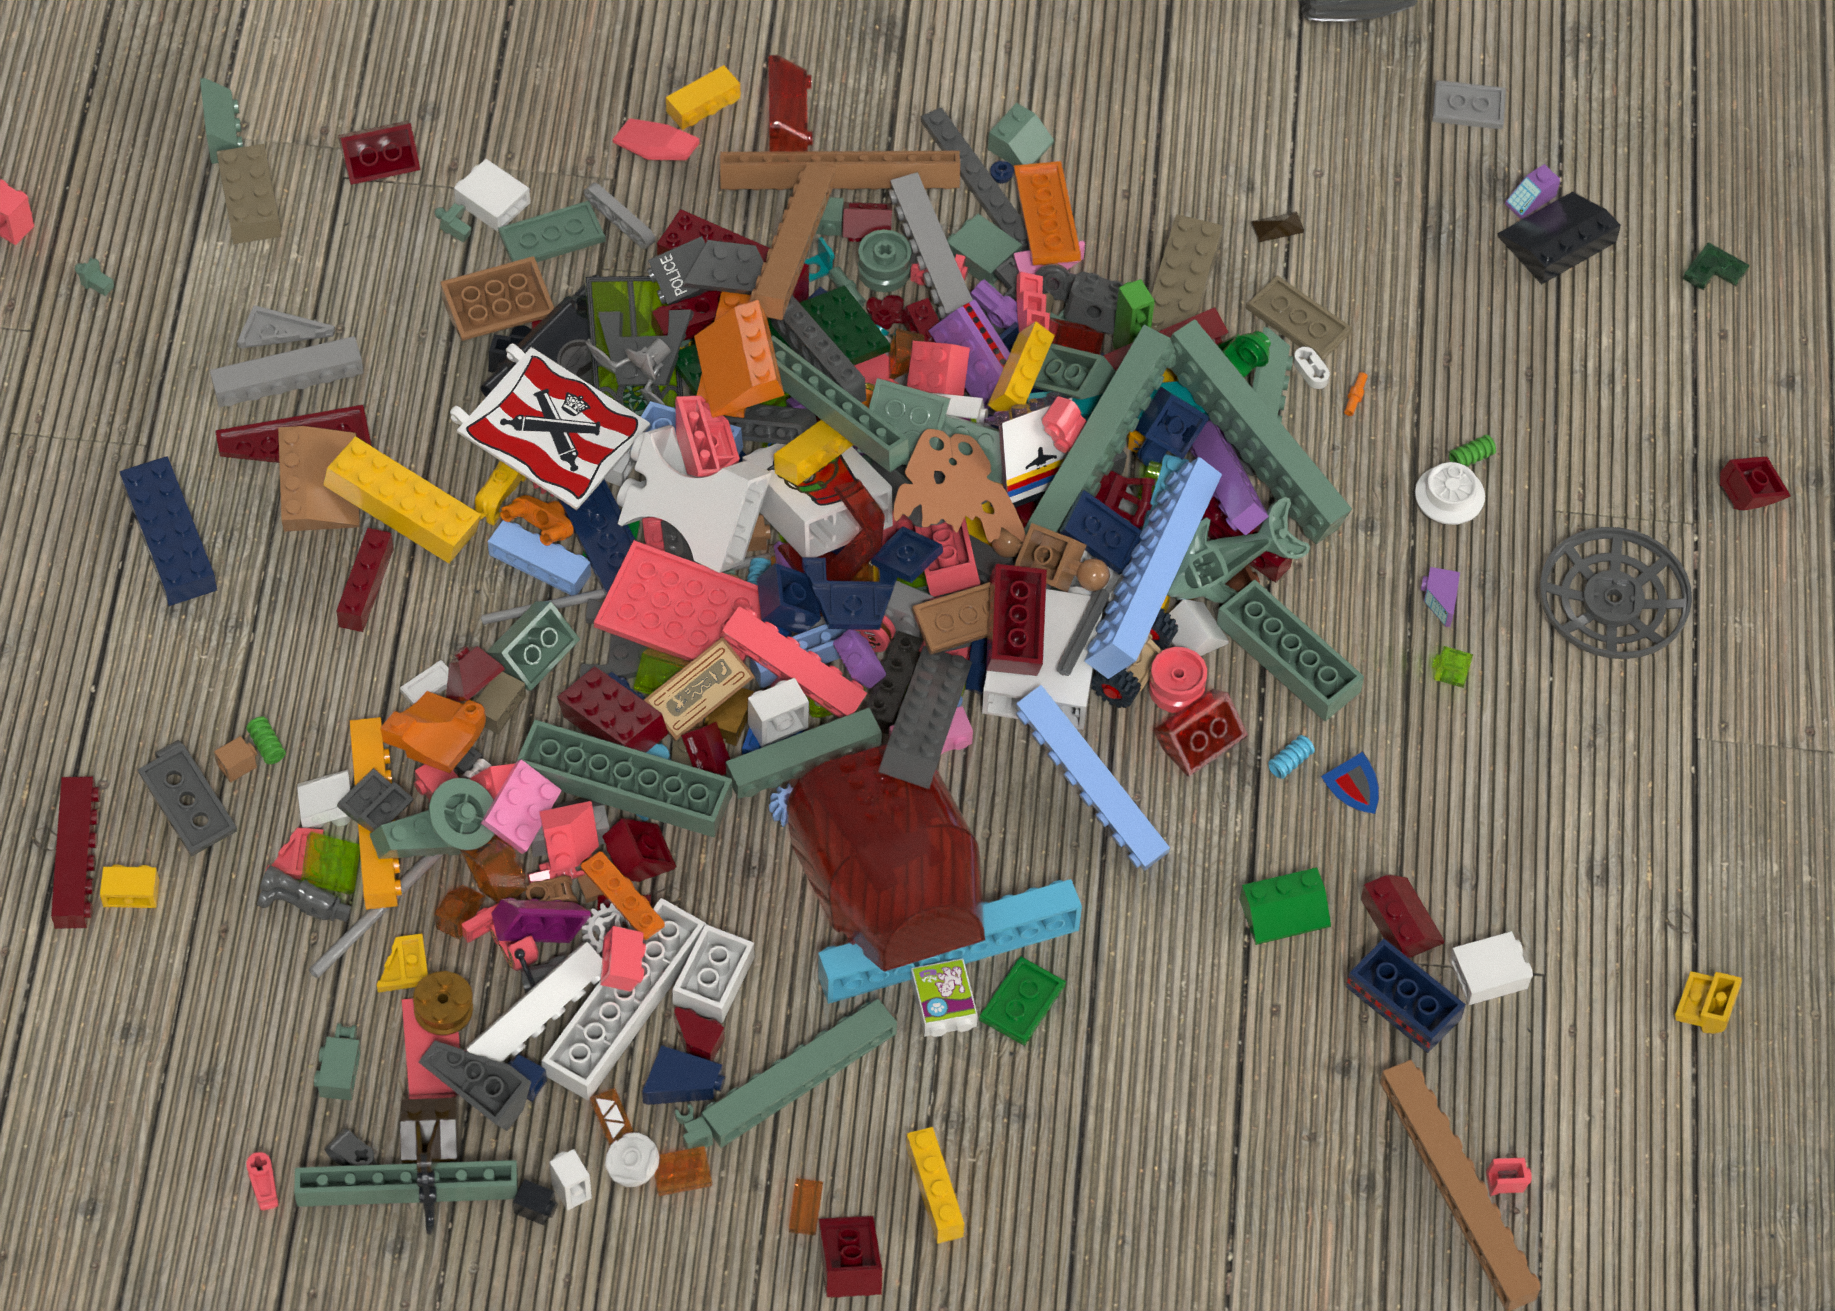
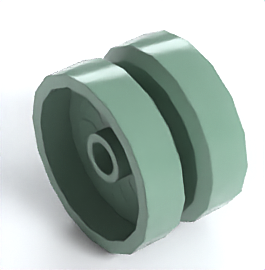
M886 229L873 231L863 238L858 249V274L866 287L885 293L896 291L906 284L910 277L912 254L908 240L898 232Z

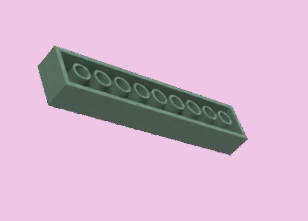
M1195 319L1174 332L1170 339L1176 351V359L1170 369L1178 377L1180 384L1189 390L1195 402L1208 413L1212 423L1222 430L1227 441L1236 447L1242 459L1255 470L1259 480L1269 487L1273 497L1276 500L1284 497L1290 499L1291 505L1288 514L1302 527L1307 538L1318 544L1337 531L1352 510L1349 504Z
M1143 325L1024 528L1026 535L1031 523L1061 534L1060 530L1078 494L1085 490L1093 497L1097 495L1101 488V479L1104 474L1108 475L1114 465V457L1117 453L1120 454L1126 445L1125 438L1129 432H1133L1139 422L1137 418L1141 411H1145L1150 405L1152 392L1161 386L1164 379L1162 375L1166 368H1171L1175 362L1176 351L1169 337Z

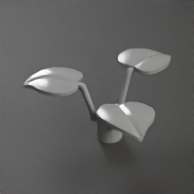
M657 338L648 348L644 347L639 352L627 348L625 353L628 357L620 362L611 361L605 353L591 344L590 339L585 342L595 360L611 373H616V368L631 361L649 378L645 388L640 390L646 402L649 404L652 401L665 405L651 390V384L656 380V375L663 366L662 361L671 353L670 348L661 339Z

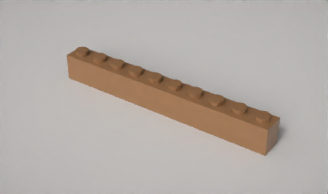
M959 151L720 152V189H794L795 183L798 184L799 173L805 170L807 162L836 168L833 189L855 190L857 188H871L878 190L881 188H891L890 180L918 172L925 189L960 188Z
M807 162L805 170L799 173L798 184L795 183L793 197L790 196L788 207L784 210L782 222L778 226L777 236L774 235L772 249L768 250L767 260L763 263L761 276L758 275L756 289H753L750 302L759 300L766 316L769 318L783 320L834 188L836 169L834 167Z
M1412 1060L1384 1070L1380 1085L1504 1309L1512 1311L1535 1301L1540 1290V1282L1537 1276L1529 1271L1527 1259L1523 1251L1518 1250L1515 1246L1513 1233L1508 1226H1504L1498 1206L1495 1203H1491L1485 1183L1477 1178L1472 1160L1469 1157L1466 1158L1463 1153L1461 1140L1457 1135H1453L1447 1115L1439 1110L1434 1092L1431 1089L1428 1090L1425 1085L1423 1072L1419 1067H1415Z

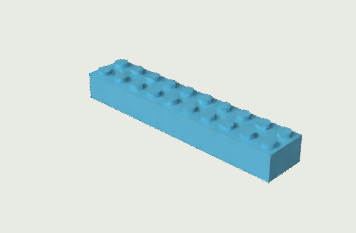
M1057 880L1049 886L1042 888L1033 887L1024 893L1014 896L1006 895L994 902H981L973 908L966 910L957 909L949 915L930 917L918 924H905L897 930L890 932L881 931L873 937L854 939L848 944L838 947L829 946L823 951L818 952V978L827 1003L830 1004L911 980V968L958 959H964V963L967 964L1079 931L1082 905L1072 880Z

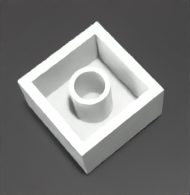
M795 678L788 681H780L774 687L765 691H757L751 697H748V725L762 748L808 728L809 701Z

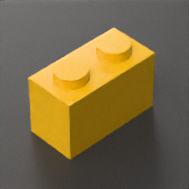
M123 865L103 867L100 888L103 907H157L159 889L157 868L147 865L138 867H125Z

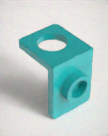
M822 237L818 238V255L805 260V264H816L820 267L819 272L809 273V282L830 274V270L833 269V260L835 259L833 250Z

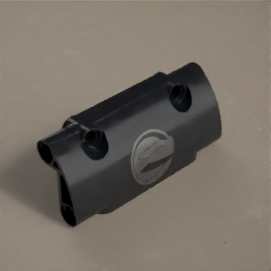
M586 282L572 296H566L516 346L524 353L532 347L593 386L591 351L585 343L590 339ZM591 282L596 348L610 358L599 319V312L623 313L622 337H631L629 300L608 282ZM635 308L637 337H639L649 327L646 320ZM507 355L498 363L497 371L480 386L485 397L490 394L512 367L516 365V362L510 361ZM602 366L598 367L599 384L611 373Z

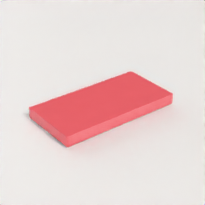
M413 998L403 999L402 1012L409 1095L456 1093L422 1066L419 1060L434 1041L460 1049L459 1032L440 1036L425 1031L415 1019Z

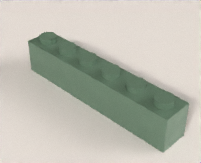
M866 708L726 761V775L732 779V788L738 799L752 797L759 791L767 788H776L783 782L793 778L800 779L809 772L817 769H826L831 764L841 760L847 761L853 758L854 755L864 751L871 752L881 745L882 732L870 708Z

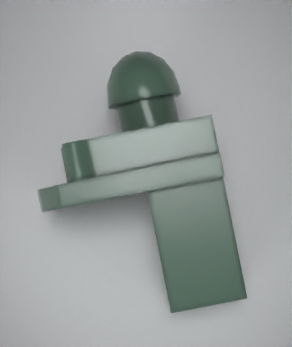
M454 203L448 211L442 207L436 208L434 214L438 219H441L440 229L464 243L470 236L472 228L460 220L466 207L462 204L459 206Z
M90 257L88 263H78L75 265L74 270L79 275L81 285L85 286L87 290L92 288L106 296L115 287L113 279L101 273L98 259Z

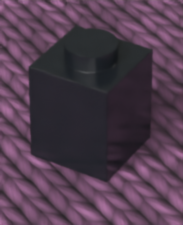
M524 1179L513 1200L514 1214L543 1226L548 1217L552 1218L558 1205L555 1201V1192L526 1179Z

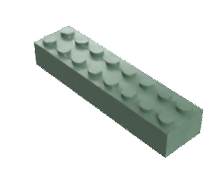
M534 720L516 762L520 759L560 788L562 792L714 838L732 797L731 778L538 720Z

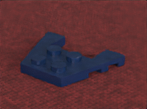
M802 558V568L828 629L880 630L898 578L897 576L878 568L879 582L827 581L826 558Z

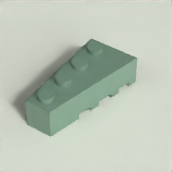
M429 810L381 825L369 834L379 859L407 858L420 855L428 857L440 854L481 853H476L479 851L477 849L459 850L439 839L431 827Z

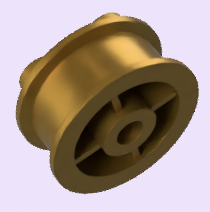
M438 971L425 976L415 987L413 993L414 1015L417 1023L425 1031L440 1036L451 1035L465 1028L471 1020L473 1014V994L469 983L462 976L449 971Z

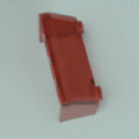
M769 55V152L808 151V145L813 144L812 131H808L807 89H812V75H807L806 69L780 55Z
M860 480L837 485L834 488V491L861 526L862 530L837 556L833 552H827L815 557L826 558L827 581H851L881 549L885 516L882 509ZM789 543L779 545L777 549L790 567L805 574L802 568V556Z

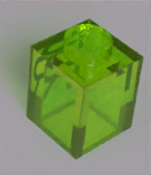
M1444 646L1441 655L1436 654L1432 669L1436 670L1434 680L1464 688L1473 654Z

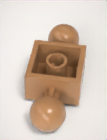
M1033 523L1030 525L1024 543L1003 527L1000 531V537L992 541L993 549L999 556L1012 558L1018 555L1014 566L1047 569L1046 584L1068 592L1074 576L1077 577L1079 584L1088 591L1103 589L1110 578L1109 568L1103 561L1092 558L1080 562L1086 548L1085 544Z

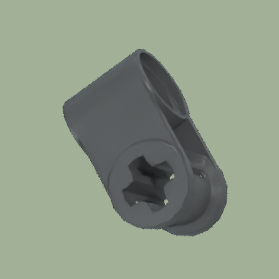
M342 1129L325 1147L327 1155L339 1165H377L371 1147L359 1140L348 1129Z

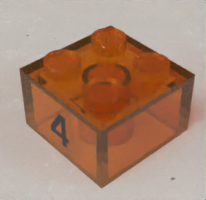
M497 836L492 837L488 843L478 849L460 850L479 891L498 904L502 899L515 898L528 890L524 882L526 875L514 861L516 857L514 850L509 844L505 845Z

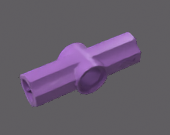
M985 279L970 293L971 298L975 299L988 312V318L995 326L999 328L1004 327L1007 330L1013 323H1018L1017 302L1009 296L1003 297Z

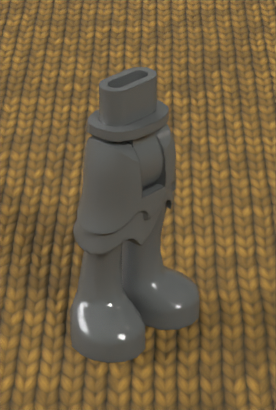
M271 865L267 868L260 885V890L262 891L259 895L257 906L268 908L274 900H283L301 909V912L320 920H329L331 918L333 922L336 919L344 922L348 921L352 906L342 903L340 897H335L333 894L310 884L307 880L299 882L282 872L279 868Z

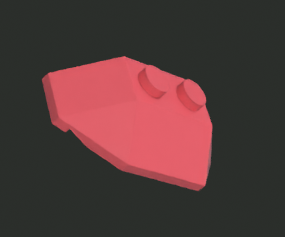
M677 396L675 400L676 435L687 474L696 477H706L719 472L722 468L737 464L740 458L729 421L723 415L713 418L710 406L702 396Z

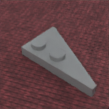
M254 305L238 338L237 345L238 348H249L332 337L335 334V326Z

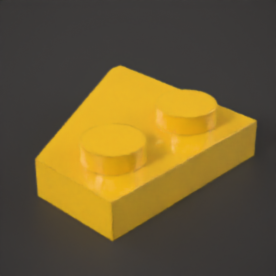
M422 934L395 938L391 948L392 952L384 965L382 977L377 982L378 993L414 988L421 979L428 975Z

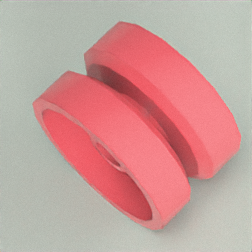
M1172 647L1159 653L1152 662L1149 693L1152 701L1159 708L1172 713H1184L1197 707L1204 697L1207 679V667L1204 659L1197 652L1184 647Z

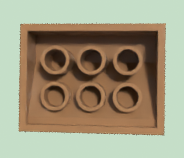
M534 256L440 282L442 300L448 316L462 341L544 319L554 309Z
M307 426L278 427L281 521L284 532L360 527L359 507L323 486L327 467L352 441L356 433Z

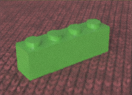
M1141 279L1127 282L1119 287L1113 336L1115 350L1133 343L1143 325L1152 327L1155 300Z

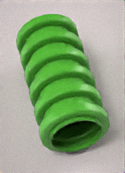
M1485 434L1482 437L1476 438L1475 441L1472 440L1469 443L1463 444L1462 447H1457L1456 450H1450L1449 460L1450 462L1469 467L1470 464H1475L1483 458H1488L1489 455H1494L1496 453L1495 442L1489 435Z
M266 717L254 718L248 723L246 730L250 733V737L257 746L266 764H275L281 761L286 751L282 748V744L268 723L269 721Z

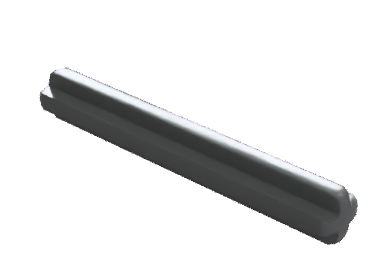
M1107 590L1095 591L1056 668L1060 675L1069 676L1076 665L1110 597Z

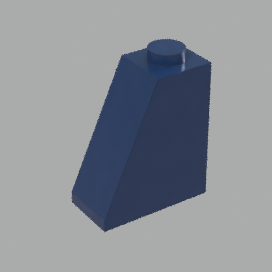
M661 1045L642 1091L643 1103L653 1105L713 1100L716 1092H721L725 1083L726 1076L723 1075L722 1064Z

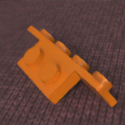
M598 852L581 864L583 872L636 931L643 932L644 940H647L665 927V922L653 910L649 901L637 892L633 883L621 874L603 852Z

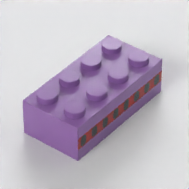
M974 299L956 309L928 331L936 343L954 344L970 348L965 388L971 397L983 398L984 407L989 410L991 409L988 406L989 400L1010 353Z

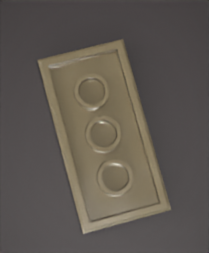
M1278 275L1246 304L1248 311L1299 347L1312 348L1322 361L1352 333L1351 326Z

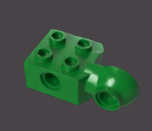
M1254 331L1253 334L1246 333L1240 335L1238 333L1223 341L1218 347L1244 378L1253 368L1265 367L1268 364L1271 342L1264 333Z

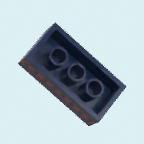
M1384 938L1349 972L1346 988L1426 1053H1429L1462 1019L1466 1004Z

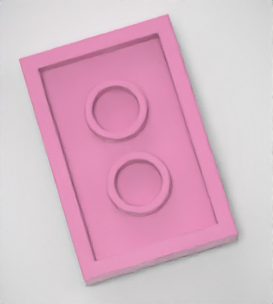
M520 759L515 763L481 824L523 854L527 852L542 826L539 812L551 809L562 790Z

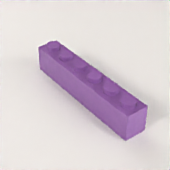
M1210 420L1205 424L1190 450L1196 458L1200 457L1222 474L1213 495L1221 502L1219 507L1228 516L1226 521L1233 530L1239 529L1246 536L1269 516L1231 443L1227 441L1222 430Z

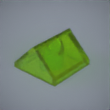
M652 648L646 649L641 656L634 690L652 694L691 661Z

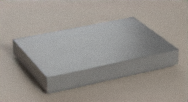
M1436 80L1432 122L1503 130L1506 88Z

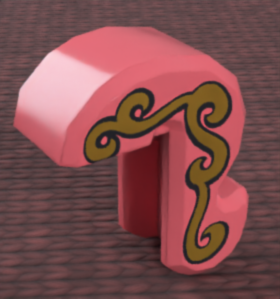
M490 923L489 930L495 943L500 946L507 963L513 970L519 971L523 969L519 959H516L514 956L517 949L524 950V959L528 966L537 962L539 953L532 936H528L520 941H498L494 923Z

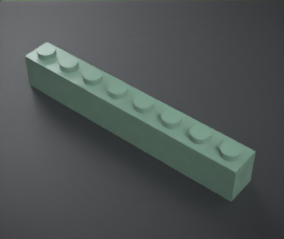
M775 336L771 337L783 390L887 471L892 472L909 460L908 438Z
M879 999L872 1003L867 1002L863 1004L855 1014L850 1017H843L829 1031L824 1030L820 1032L812 1042L807 1045L798 1046L790 1056L784 1060L778 1059L764 1073L753 1075L747 1084L740 1088H733L719 1102H712L707 1105L702 1112V1116L712 1132L713 1139L720 1148L724 1147L896 1035L897 1021Z
M517 1160L438 1163L434 1168L437 1202L514 1199L518 1192ZM417 1164L295 1168L294 1194L297 1207L419 1203Z

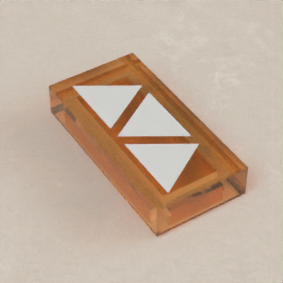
M615 1088L590 1097V1103L609 1147L616 1140L619 1141L623 1138V1135L634 1133Z

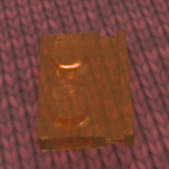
M705 1146L659 1155V1165L654 1173L658 1196L712 1186Z

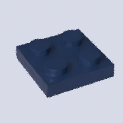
M902 526L871 557L872 565L912 583L943 553L942 544Z

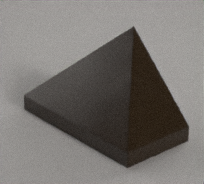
M1297 211L1251 221L1258 243L1304 233V228Z

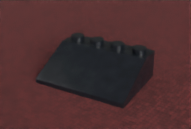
M1572 191L1502 230L1497 236L1542 285L1615 244L1621 225L1605 208Z

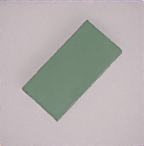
M589 200L498 228V233L511 262L534 256L537 263L606 242L604 232Z

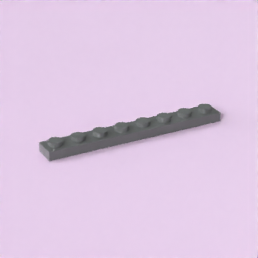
M940 107L922 115L921 123L941 151H959L960 177L995 226L1021 243V252L1030 250L1024 220L943 108Z

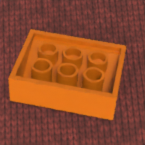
M759 300L734 307L694 336L713 418L784 396L767 316Z

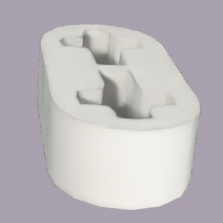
M1309 347L1297 349L1294 355V366L1312 388L1322 389L1326 387L1329 382L1330 372L1317 353Z

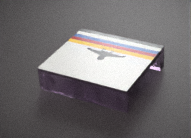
M1050 392L1044 398L1030 399L1029 403L1025 405H1014L1011 410L998 411L994 413V416L984 419V423L999 426L1003 487L1015 508L1042 498L1069 452L1063 453L1055 448L1052 437L1045 432L1042 419L1058 396L1072 400V397L1062 396L1059 392Z

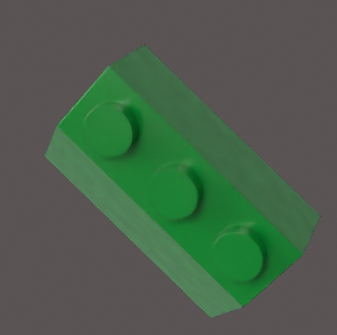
M1317 867L1242 885L1239 901L1255 945L1331 927L1326 889Z

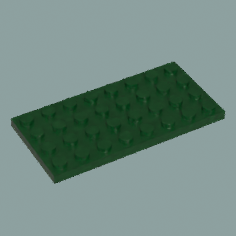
M845 285L800 302V305L854 366L891 351L890 342ZM767 317L771 337L775 336L792 349L771 325V318ZM696 344L679 350L675 369L694 395L697 396L702 370Z

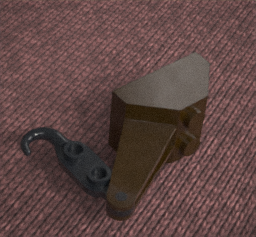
M457 1093L403 1095L401 1098L402 1164H417L419 1203H423L426 1233L428 1235H431L434 1230V1203H437L434 1168L438 1163L458 1162L459 1098Z

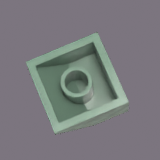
M1015 103L989 132L988 151L1012 165L1035 164L1054 143V139L1034 112Z

